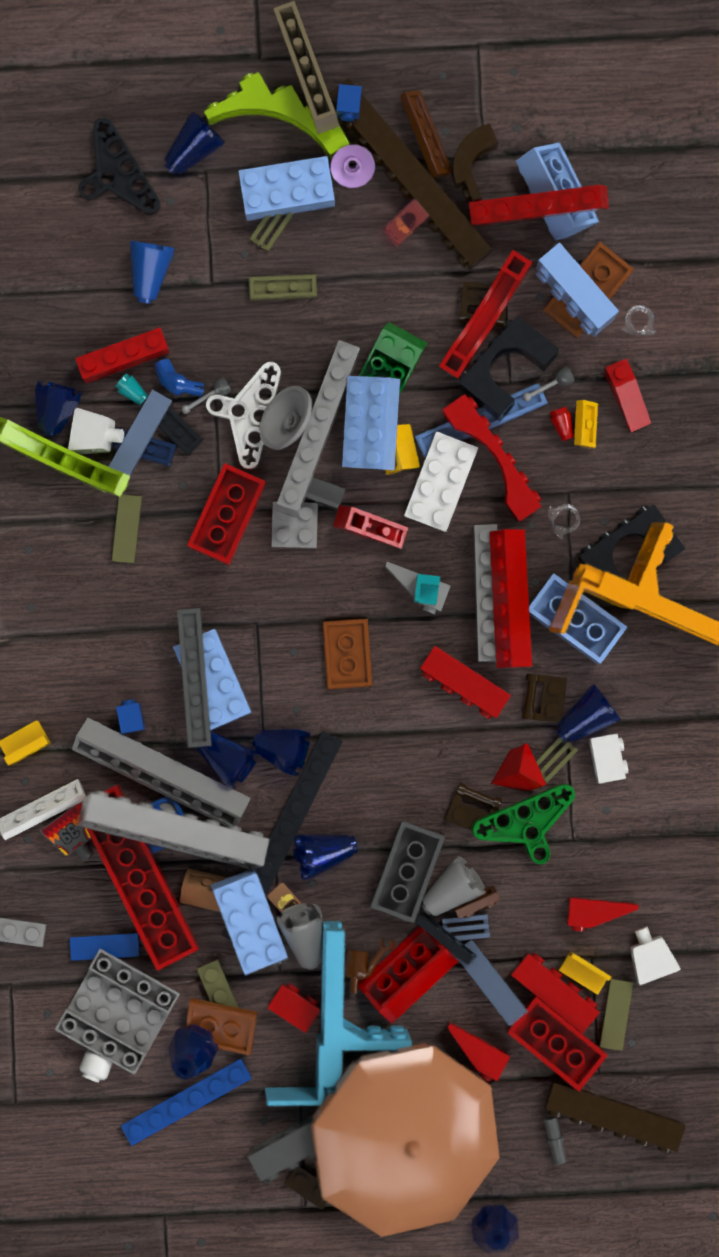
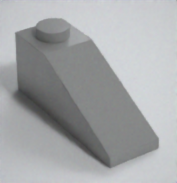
M387 562L385 568L414 598L417 574L419 573ZM440 582L437 604L418 603L423 606L422 610L434 615L436 611L441 612L450 585Z

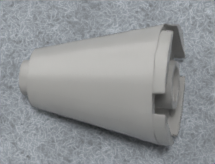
M457 856L424 895L421 906L428 915H440L486 893L483 890L485 886L473 868L469 869L465 866L467 861L462 857Z
M306 903L286 908L282 911L283 916L281 918L277 917L278 927L300 966L309 970L315 969L322 962L321 908L316 904H313V907H307Z

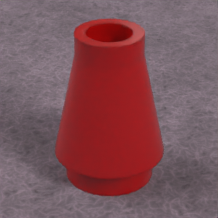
M561 407L549 412L551 416L549 419L559 434L561 441L573 438L571 413L567 410V407Z

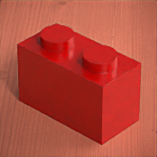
M290 982L288 985L282 983L267 1008L306 1033L321 1010V1007L318 1006L319 1001L310 995L304 997L299 993L300 989Z

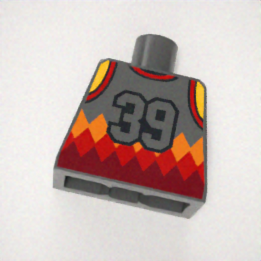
M74 805L40 832L66 857L76 852L84 862L94 853L87 845V842L91 840L87 829L77 826L79 813L75 807L76 805Z

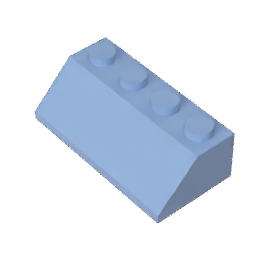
M560 143L534 147L516 160L519 172L524 177L530 194L582 187ZM594 211L544 217L549 232L555 241L570 237L599 222Z

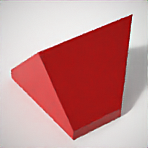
M528 743L509 751L491 784L528 792L546 785Z

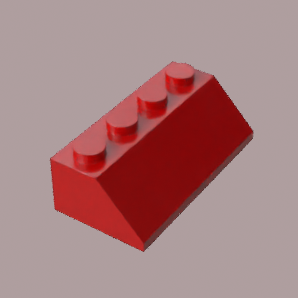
M419 926L375 967L370 977L361 980L358 983V987L378 1012L393 1024L459 961L444 945Z

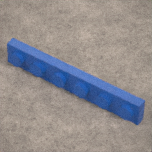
M239 1058L121 1124V1128L131 1146L251 1080L252 1076L242 1058Z

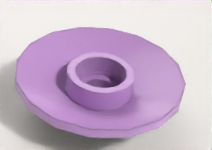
M347 145L340 148L331 160V173L334 179L340 185L348 188H358L365 185L372 178L375 171V161L372 154L365 147L359 145ZM350 161H355L356 165L350 166L348 163Z

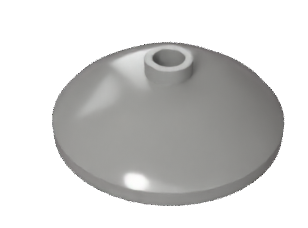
M300 386L287 387L279 392L268 404L260 423V438L265 446L274 450L283 449L293 444L303 434L312 413L311 397L305 389Z

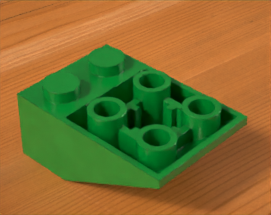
M388 322L382 329L359 376L400 379V396L428 343Z

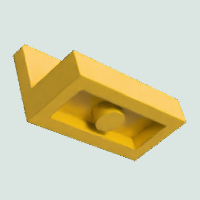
M410 424L397 425L395 470H385L386 475L420 467Z
M34 721L0 740V747L6 756L4 759L8 766H12L51 744L39 721Z
M569 951L558 969L597 995L605 982L611 979L609 974L572 951Z

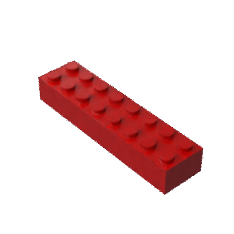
M119 785L104 791L108 794L109 798L116 800L117 797L125 798ZM82 803L75 806L79 815ZM86 828L156 970L158 971L199 950L200 946L148 843Z

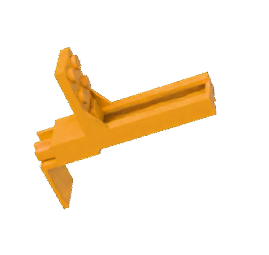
M666 522L651 523L627 581L590 565L580 564L573 574V580H570L549 628V631L553 633L565 634L581 594L584 591L620 608L636 609L719 646L718 621L659 595L656 567L663 561V550L673 537V532L671 531L674 527Z

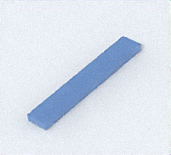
M539 383L511 395L515 399V406L501 422L484 408H479L476 411L480 416L484 415L491 425L488 428L492 429L548 403L543 391L533 396L530 401L523 400L524 393H531L540 388ZM449 422L415 436L424 458L427 456L436 431L460 441L471 438V436L463 432L453 430Z

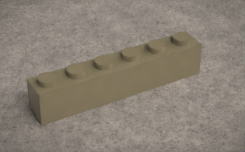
M295 1L273 8L317 133L320 134L339 127L336 112Z

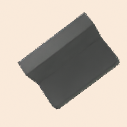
M313 478L305 499L338 511L346 489Z

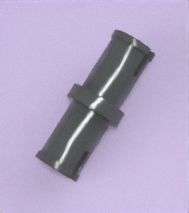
M549 1116L543 1119L548 1137L546 1143L550 1146L553 1164H564L568 1161L563 1146L564 1136L560 1133L558 1118Z

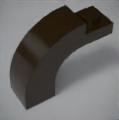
M490 123L471 131L460 143L454 157L452 171L455 189L464 186L462 192L466 201L475 202L482 199L472 175V166L480 156L497 149L498 142Z

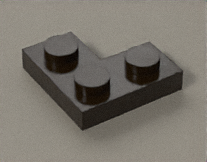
M301 1165L294 1168L284 1184L320 1209H323L327 1201L321 1196L317 1175H314Z

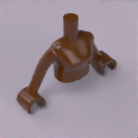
M382 938L380 940V947L369 964V952L358 950L345 951L344 977L350 979L348 992H358L359 980L370 977L384 952L394 948L395 941L393 939L390 940L388 948L384 946L385 939Z

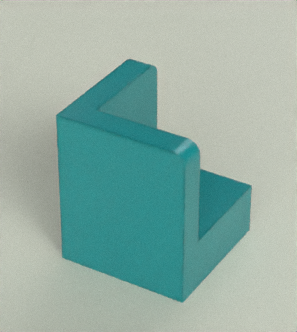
M417 574L414 603L437 604L440 576Z

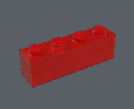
M157 328L75 359L81 376L87 384L167 355L170 351L161 328Z
M434 646L420 668L423 671L421 676L432 683L434 679L442 684L441 689L450 695L453 692L461 696L459 699L461 702L469 707L472 704L480 708L478 713L489 720L491 717H498L511 697L509 693L436 646Z
M526 952L510 974L583 1034L600 1013L596 1009L598 1004L588 996L585 999L578 994L580 989L570 981L568 984L564 983L560 979L563 975L553 967L550 970L543 965L545 960L535 952L532 955Z

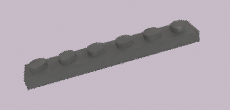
M201 608L177 610L188 748L212 746Z

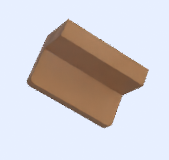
M187 868L182 884L180 902L220 912L210 885L228 877Z

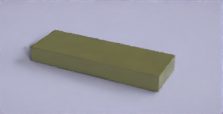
M316 274L249 277L250 301L317 298Z
M122 494L119 497L112 562L135 564L142 496Z
M610 979L599 1044L602 1048L623 1051L633 982Z

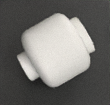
M87 1050L79 1069L83 1073L82 1077L99 1083L100 1080H105L108 1077L113 1062L91 1050Z

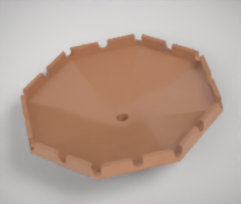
M422 1043L399 1048L396 1053L385 1051L361 1056V1060L351 1063L336 1084V1092L333 1095L330 1093L313 1115L314 1121L310 1125L313 1149L317 1159L315 1164L318 1187L322 1198L381 1237L455 1220L499 1159L491 1086L434 1045Z

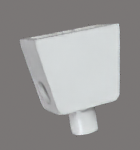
M75 408L68 446L69 450L78 454L107 453L111 451L112 442H123L124 431L123 429H115L114 420L103 415Z
M648 927L635 931L639 943L630 946L636 981L639 985L681 970L661 936L652 938Z

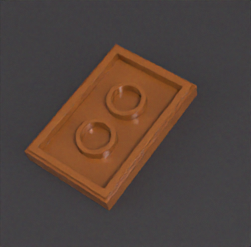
M368 619L323 622L327 690L373 686Z
M191 998L188 1007L184 1042L251 1055L258 1012Z

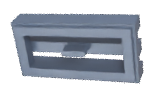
M488 914L472 915L471 917H462L460 919L458 917L442 919L443 928L448 932L484 929V933L454 936L458 940L490 937ZM483 920L484 923L447 927V923Z

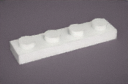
M77 779L1 817L0 832L2 837L7 840L82 802L86 797L82 784Z

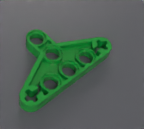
M563 783L553 786L475 820L471 825V833L479 840L523 843L531 861L536 864H545L550 859L551 853L544 835L573 802L575 791L573 787ZM562 789L569 792L566 795L567 799L561 797L554 799L551 796V793L553 794V796H558L562 794ZM545 796L549 800V805L546 809H540L538 801L541 797ZM525 805L528 807L529 813L525 818H520L517 811L519 807ZM502 814L508 817V823L504 827H500L497 824V818ZM490 819L494 828L497 829V831L493 832V828L489 827L484 830V835L477 833V830L480 829V824L483 826L491 825ZM533 826L536 828L537 834L533 839H528L526 837V830ZM542 847L545 855L542 859L536 860L534 851Z

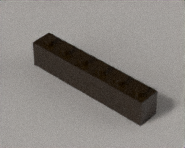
M555 1080L551 1082L544 1104L545 1109L549 1110L548 1114L561 1118L562 1115L571 1117L570 1121L583 1125L586 1122L592 1124L591 1128L601 1132H605V1129L614 1131V1136L622 1139H627V1136L635 1138L636 1143L644 1146H649V1143L658 1146V1150L669 1154L671 1150L678 1152L686 1127L681 1121L583 1089L578 1091L571 1085Z

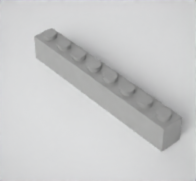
M340 340L337 343L312 409L310 421L303 433L277 501L276 511L298 519L345 394L347 376L352 375L359 356L360 347Z
M87 718L78 732L72 750L227 827L229 825L237 827L251 799L241 792H237L90 718Z

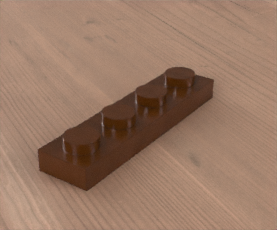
M420 90L404 92L400 95V99L432 178L448 176L452 173V169Z

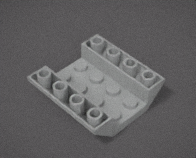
M100 948L89 967L87 975L55 1030L135 1075L180 993Z

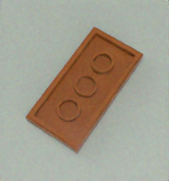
M600 241L580 264V267L609 300L634 271L630 265ZM553 297L543 309V312L578 339L583 333L580 327L581 322L576 316L573 318L565 309L566 304L562 300L558 301Z

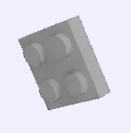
M273 502L272 548L317 549L318 503H303L297 519L276 511L277 502Z

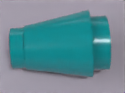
M127 373L115 385L118 393L139 406L148 397L133 376L130 377Z

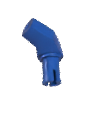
M169 359L160 360L154 364L160 383L168 391L176 395L187 393L198 397L202 396L204 389L200 387H204V383L186 380L182 374L175 372Z

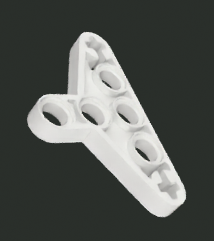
M274 362L265 363L235 399L221 395H212L206 402L207 410L211 415L230 420L241 466L246 470L255 469L260 462L264 444L261 440L257 444H252L248 440V436L251 432L260 433L261 422H257L254 419V413L258 410L265 411L268 404L276 396L281 370ZM270 367H273L274 372L277 373V375H272L270 381L272 384L275 383L274 387L269 384H261L262 380L267 382L268 375L264 372L269 370ZM267 388L272 392L269 400H262L259 397V392L262 389ZM216 399L223 403L222 409L218 412L212 411L210 408L211 402ZM235 405H242L245 412L242 416L236 417L232 414V408ZM246 445L251 448H259L258 452L253 450L252 456L256 461L251 462L250 465H246V461L243 460L244 457H248L250 451L245 449Z

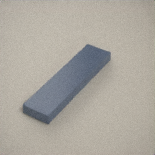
M154 390L150 392L111 461L110 468L131 476L168 411L172 400Z
M471 939L465 946L476 954V959L469 965L457 957V959L507 1024L512 1026L528 1011Z

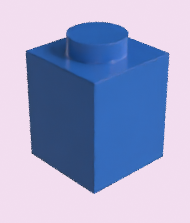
M339 84L336 115L341 120L351 122L354 119H359L362 86Z
M131 699L122 701V706L116 707L121 734L146 730L141 703H135V700Z

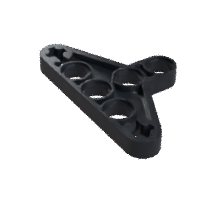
M107 118L98 119L93 127L97 172L80 182L78 190L81 197L87 201H92L109 191L143 213L155 215L161 208L158 196L113 123ZM101 125L109 126L107 130L111 138L107 139L103 131L99 132ZM118 142L122 145L119 153L110 152L109 147L112 143ZM123 162H132L133 169L130 172L122 171L121 165ZM107 172L114 175L113 182L109 184L102 181V176ZM136 180H142L145 183V187L141 191H136L132 188L133 183ZM92 184L95 186V191L92 195H85L83 193L85 185ZM146 193L151 202L156 201L153 209L150 207L145 208L147 203L143 196Z

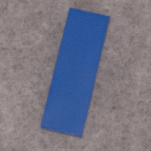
M127 933L70 937L71 961L94 959L100 948L117 958L140 956L139 934Z

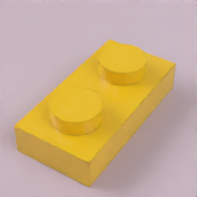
M577 400L574 433L575 446L596 448L598 403Z

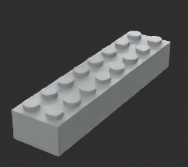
M95 791L94 794L91 793L83 799L77 826L246 869H257L264 865L269 839L264 838L262 833L250 831V834L241 832L240 827L231 825L228 828L221 827L219 822L213 820H206L205 823L198 821V817L190 814H184V817L175 815L174 810L162 808L161 811L155 810L151 804H132L130 799L124 797H117L116 800L109 798L107 793Z

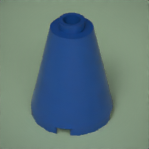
M130 240L133 296L138 297L137 302L151 304V299L156 300L175 248Z

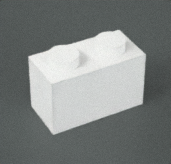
M618 734L589 738L596 783L626 779L625 774L628 773V765L626 760H622L621 751H624L622 737L618 738Z

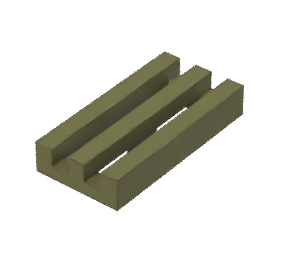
M291 212L284 214L286 216L267 245L264 242L283 213L275 216L261 239L258 240L257 237L271 218V215L265 216L251 236L250 241L269 252L293 217V214Z
M560 735L536 760L539 766L561 742L565 744L540 770L546 783L578 751L563 735ZM569 748L571 751L545 776V771Z

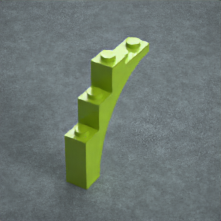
M259 72L256 74L249 73L241 79L242 81L239 82L241 92L235 91L230 93L226 100L220 103L214 102L204 111L209 125L241 115H263L278 118L295 125L307 133L321 146L330 160H332L333 155L340 148L350 145L340 125L337 128L318 134L308 105L306 104L307 107H303L292 85L288 87L281 86L271 95Z
M0 417L1 444L30 459L41 462L62 474L73 477L94 489L119 497L126 490L130 478L129 475L86 458L8 419Z

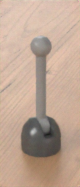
M568 367L560 369L556 373L554 381L531 393H524L523 400L530 401L533 396L556 384L568 386L574 383L571 371Z
M222 376L215 381L213 385L214 390L189 405H183L181 408L184 414L189 413L191 408L212 395L225 396L231 393L232 389L225 377Z

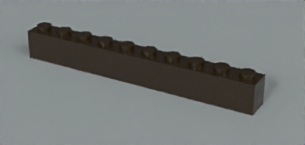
M349 78L341 83L343 85L355 86ZM339 86L329 93L335 112L337 109ZM362 94L359 119H354L351 122L342 120L343 125L348 131H354L360 146L367 147L372 153L375 163L377 165L381 164L386 170L384 173L392 183L395 181L400 186L399 192L405 199L410 198L412 202L417 201L428 214L426 219L429 222L427 225L435 234L438 232L443 238L441 241L449 251L452 249L456 253L458 263L463 268L467 266L469 270L473 269L491 254L492 248Z

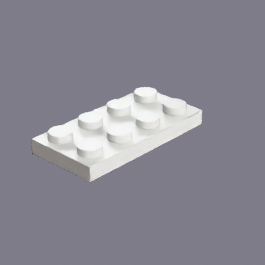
M436 431L404 516L446 532L478 447Z

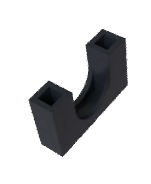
M518 315L514 320L510 319L504 325L502 334L499 337L495 336L489 342L487 351L484 354L481 352L475 358L473 367L470 370H464L459 377V389L466 395L471 396L477 404L500 422L515 406V399L493 381L490 374L493 363L505 354L515 353L526 357L545 372L559 355V348Z
M646 504L636 511L637 517L631 521L627 517L617 524L619 529L614 533H611L609 530L599 537L601 542L595 546L590 543L581 549L582 555L578 559L583 565H590L598 570L624 579L613 562V550L616 543L626 536H638L645 539L652 522H666V520L655 505L649 508ZM674 532L670 543L663 550V563H666L685 550V547Z

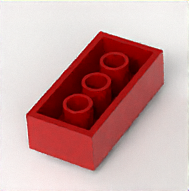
M224 463L187 544L188 548L230 566L267 486L266 481Z
M533 994L524 1006L528 1012L505 1030L570 1085L580 1091L608 1055Z

